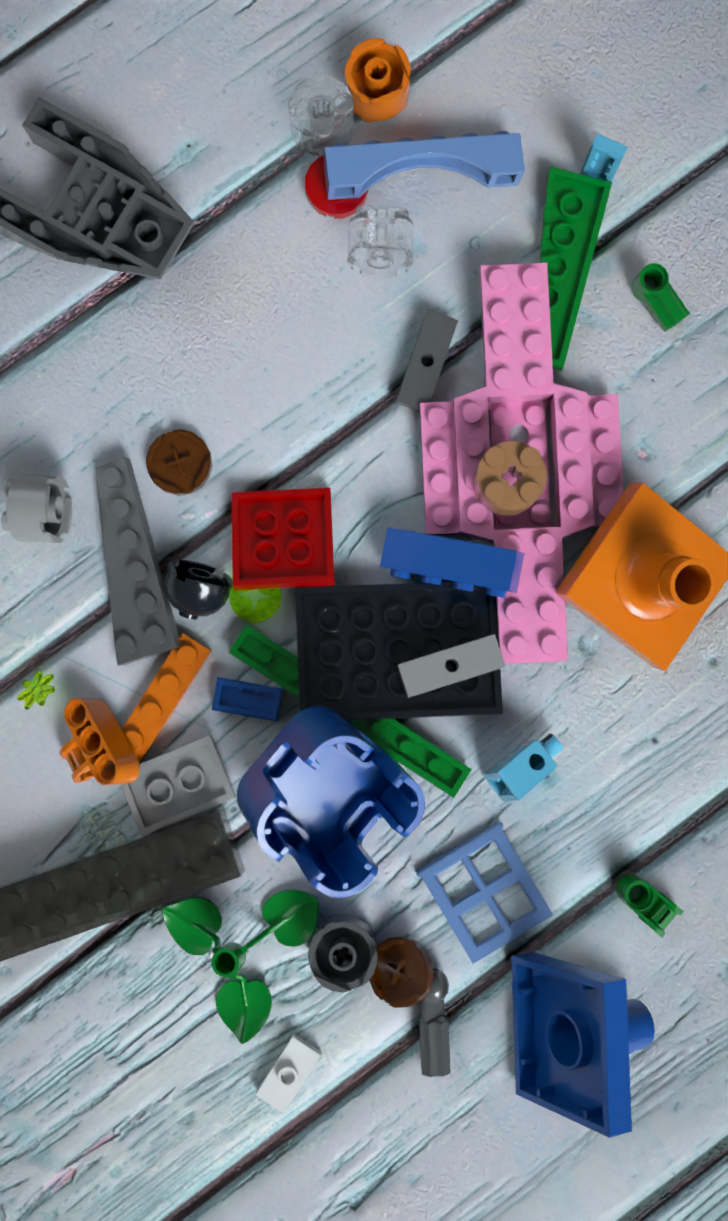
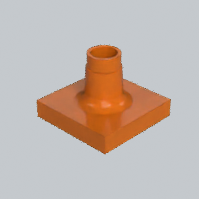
M630 482L555 594L651 667L666 671L727 581L728 552L643 482Z

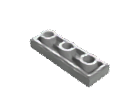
M495 634L397 665L407 698L506 667ZM447 661L455 663V672L447 671L445 667Z

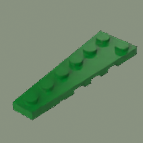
M550 166L546 181L539 263H547L553 369L562 371L612 182Z

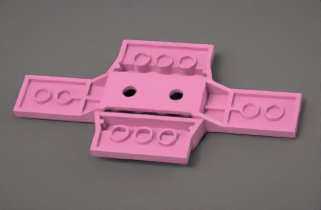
M547 263L481 265L479 271L484 350V387L454 398L452 402L420 403L425 533L428 535L459 534L492 543L494 547L525 553L517 593L506 592L505 598L496 596L499 648L504 663L568 661L565 600L555 594L564 580L562 539L589 528H599L623 494L618 394L588 395L587 392L553 383ZM549 404L551 411L557 527L551 522L545 410ZM488 412L490 416L491 447L502 442L512 441L509 436L510 429L517 425L522 426L528 433V438L523 443L536 448L540 452L547 470L546 486L538 500L528 509L516 515L504 516L494 513L495 526L493 512L478 499L473 484L476 468L484 454L490 449ZM507 472L502 477V479L508 480L510 486L517 480V478L512 477L510 472Z

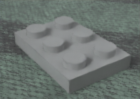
M212 735L139 764L140 772L137 779L130 784H121L141 836L236 797Z

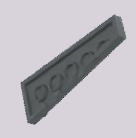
M126 457L96 467L118 666L127 665L182 647L170 602L165 597L164 580L131 460Z

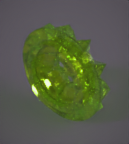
M232 584L229 594L231 608L238 617L247 622H264L273 617L280 608L282 602L281 588L258 589L260 593L269 596V598L258 600L255 610H253L252 601L242 596V594L251 593L253 589L234 590Z

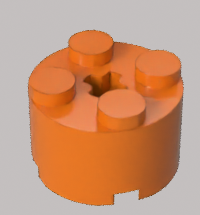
M373 38L361 42L350 53L345 66L346 98L351 109L364 122L372 123L374 121L391 119L407 106L411 67L406 53L400 46L385 43L384 39Z

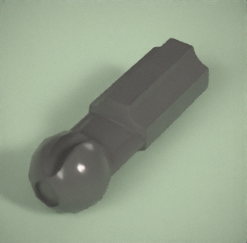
M433 968L434 977L431 989L422 1000V1017L419 1018L422 1075L428 1077H443L451 1073L448 1017L445 1016L444 998L449 990V982L447 976L442 971Z

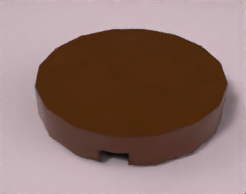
M182 429L173 430V432L158 436L149 447L146 457V466L153 483L165 493L176 496L192 494L202 488L209 479L213 466L211 452L205 442L193 432Z
M406 936L388 938L378 944L376 947L378 955L377 966L369 980L375 995L394 1008L410 1007L422 1001L430 991L434 977L432 961L427 950L417 940Z

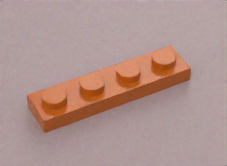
M182 633L179 638L182 647L173 649L121 729L139 764L142 763L212 653V650L185 633Z

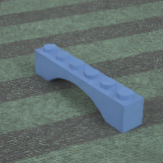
M499 131L485 136L469 133L458 138L433 136L428 140L417 141L411 138H402L390 143L372 140L365 142L363 145L336 143L331 147H325L323 162L328 200L360 198L369 188L384 178L401 171L417 168H440L458 172L476 180L486 188L517 186L525 172L520 133L510 134L507 131Z

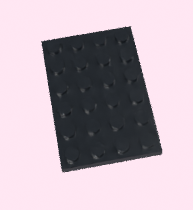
M441 582V585L408 583L295 587L299 710L302 711L313 706H325L337 711L348 721L503 714L500 669L407 698L397 668L398 664L495 634L499 645L496 596L485 594L486 587L476 585L473 587V592L453 588L454 582ZM447 661L445 663L447 671H456L454 662Z

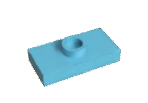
M597 133L580 174L612 182L628 147Z

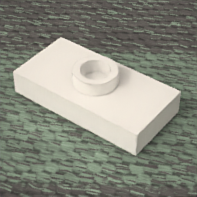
M293 1033L256 1091V1096L284 1114L319 1060L321 1051Z

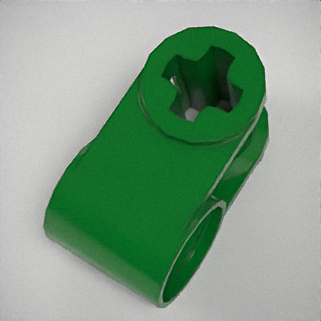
M635 874L624 875L616 885L617 896L620 900L639 915L638 918L662 938L665 935L664 930L675 916H681L684 912L663 893L658 892L649 883ZM641 885L640 896L633 900L629 899L630 889L633 886Z

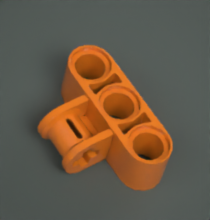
M71 699L66 704L64 718L73 738L61 748L59 754L62 759L67 760L73 772L71 776L73 781L81 783L95 777L97 782L102 785L130 784L134 782L139 775L140 765L109 705L102 699Z

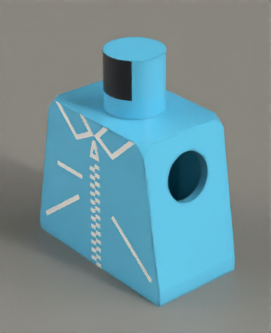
M551 733L540 742L537 739L526 741L482 775L502 801L520 800L557 768V764L552 758L563 750V746Z

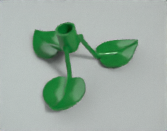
M284 890L271 896L262 908V916L270 926L243 946L232 942L221 947V939L216 933L222 927V915L218 907L209 899L192 897L162 909L168 931L175 942L187 953L204 955L210 951L214 941L215 947L212 949V952L215 954L211 961L212 968L217 975L231 979V981H228L221 987L217 994V1011L222 1021L235 1034L241 1044L251 1040L265 1025L272 1008V995L268 986L262 980L255 979L247 982L246 976L237 971L246 962V952L273 931L277 941L285 946H300L310 939L317 925L320 903L315 896L308 892Z

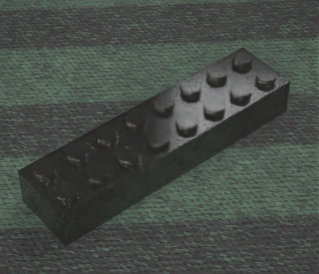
M224 807L1 885L0 962L241 877L245 868Z

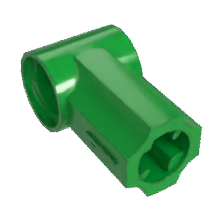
M657 263L648 264L634 278L631 285L633 295L646 304L664 332L670 330L690 315L670 285L669 274L662 265ZM644 277L653 279L656 288L651 289L647 287L644 283Z

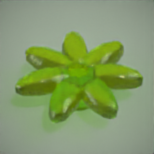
M37 671L33 677V682L29 680L22 682L26 690L18 694L17 700H25L24 708L26 710L30 709L35 701L40 706H44L48 694L56 690L55 687L49 685L54 679V675L48 674L43 677L42 672Z

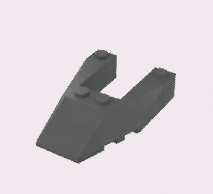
M39 97L22 126L33 144L73 165L45 213L0 188V234L14 242L58 260L162 279L194 225L192 218L156 182L152 174L136 160L124 144Z

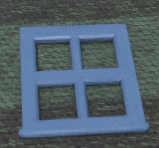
M496 822L420 868L416 873L418 877H422L473 964L553 916V913L502 830V822ZM494 841L510 869L484 883L469 855ZM462 861L477 889L452 903L436 875ZM518 881L534 909L509 924L493 896ZM486 901L502 929L476 944L460 916Z

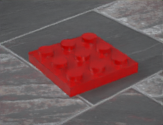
M331 488L232 492V576L234 590L335 585Z

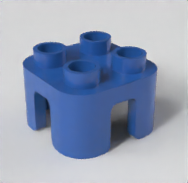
M325 706L309 707L293 716L244 774L237 788L238 807L263 851L277 862L288 852L296 860L306 879L313 887L323 894L335 898L348 897L360 892L377 875L378 866L363 848L362 841L380 818L383 817L390 827L401 836L408 837L419 825L425 811V797L421 787L397 761L341 714Z

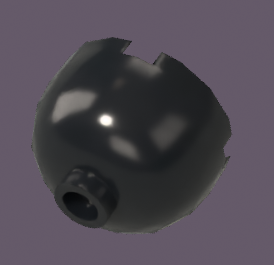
M179 560L178 566H174V562L170 561L164 580L165 597L174 608L179 610L180 616L196 620L199 616H209L218 612L225 605L233 584L231 577L226 573L223 574L222 578L212 573L215 572L216 568L199 562Z

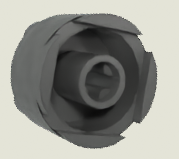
M333 914L327 917L315 929L308 951L309 965L316 980L325 988L335 992H348L367 983L377 966L378 955L375 933L364 920L357 916ZM343 946L349 948V954L346 953L343 958L338 956L337 949L341 950Z

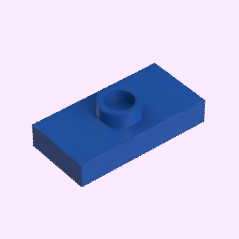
M217 677L211 710L278 722L284 689Z

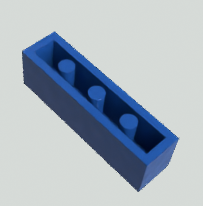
M387 527L380 567L391 569L390 576L409 579L410 573L422 575L421 582L441 585L442 579L454 581L453 588L473 592V587L476 585L486 587L485 594L505 598L506 592L517 593L525 553Z

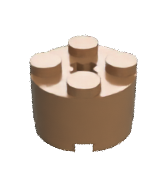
M518 441L502 442L488 449L479 462L474 474V490L478 499L493 513L504 516L516 515L528 509L541 496L546 486L547 470L541 454L536 448ZM507 472H510L512 477L517 478L512 486L509 485L507 479H502Z

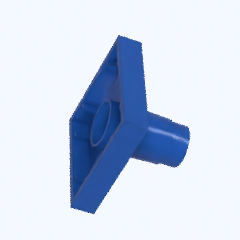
M535 952L511 955L516 1095L609 1138L631 1132L629 1054L648 1048L653 1042L655 1028L648 1008L637 999L627 1000L625 978Z

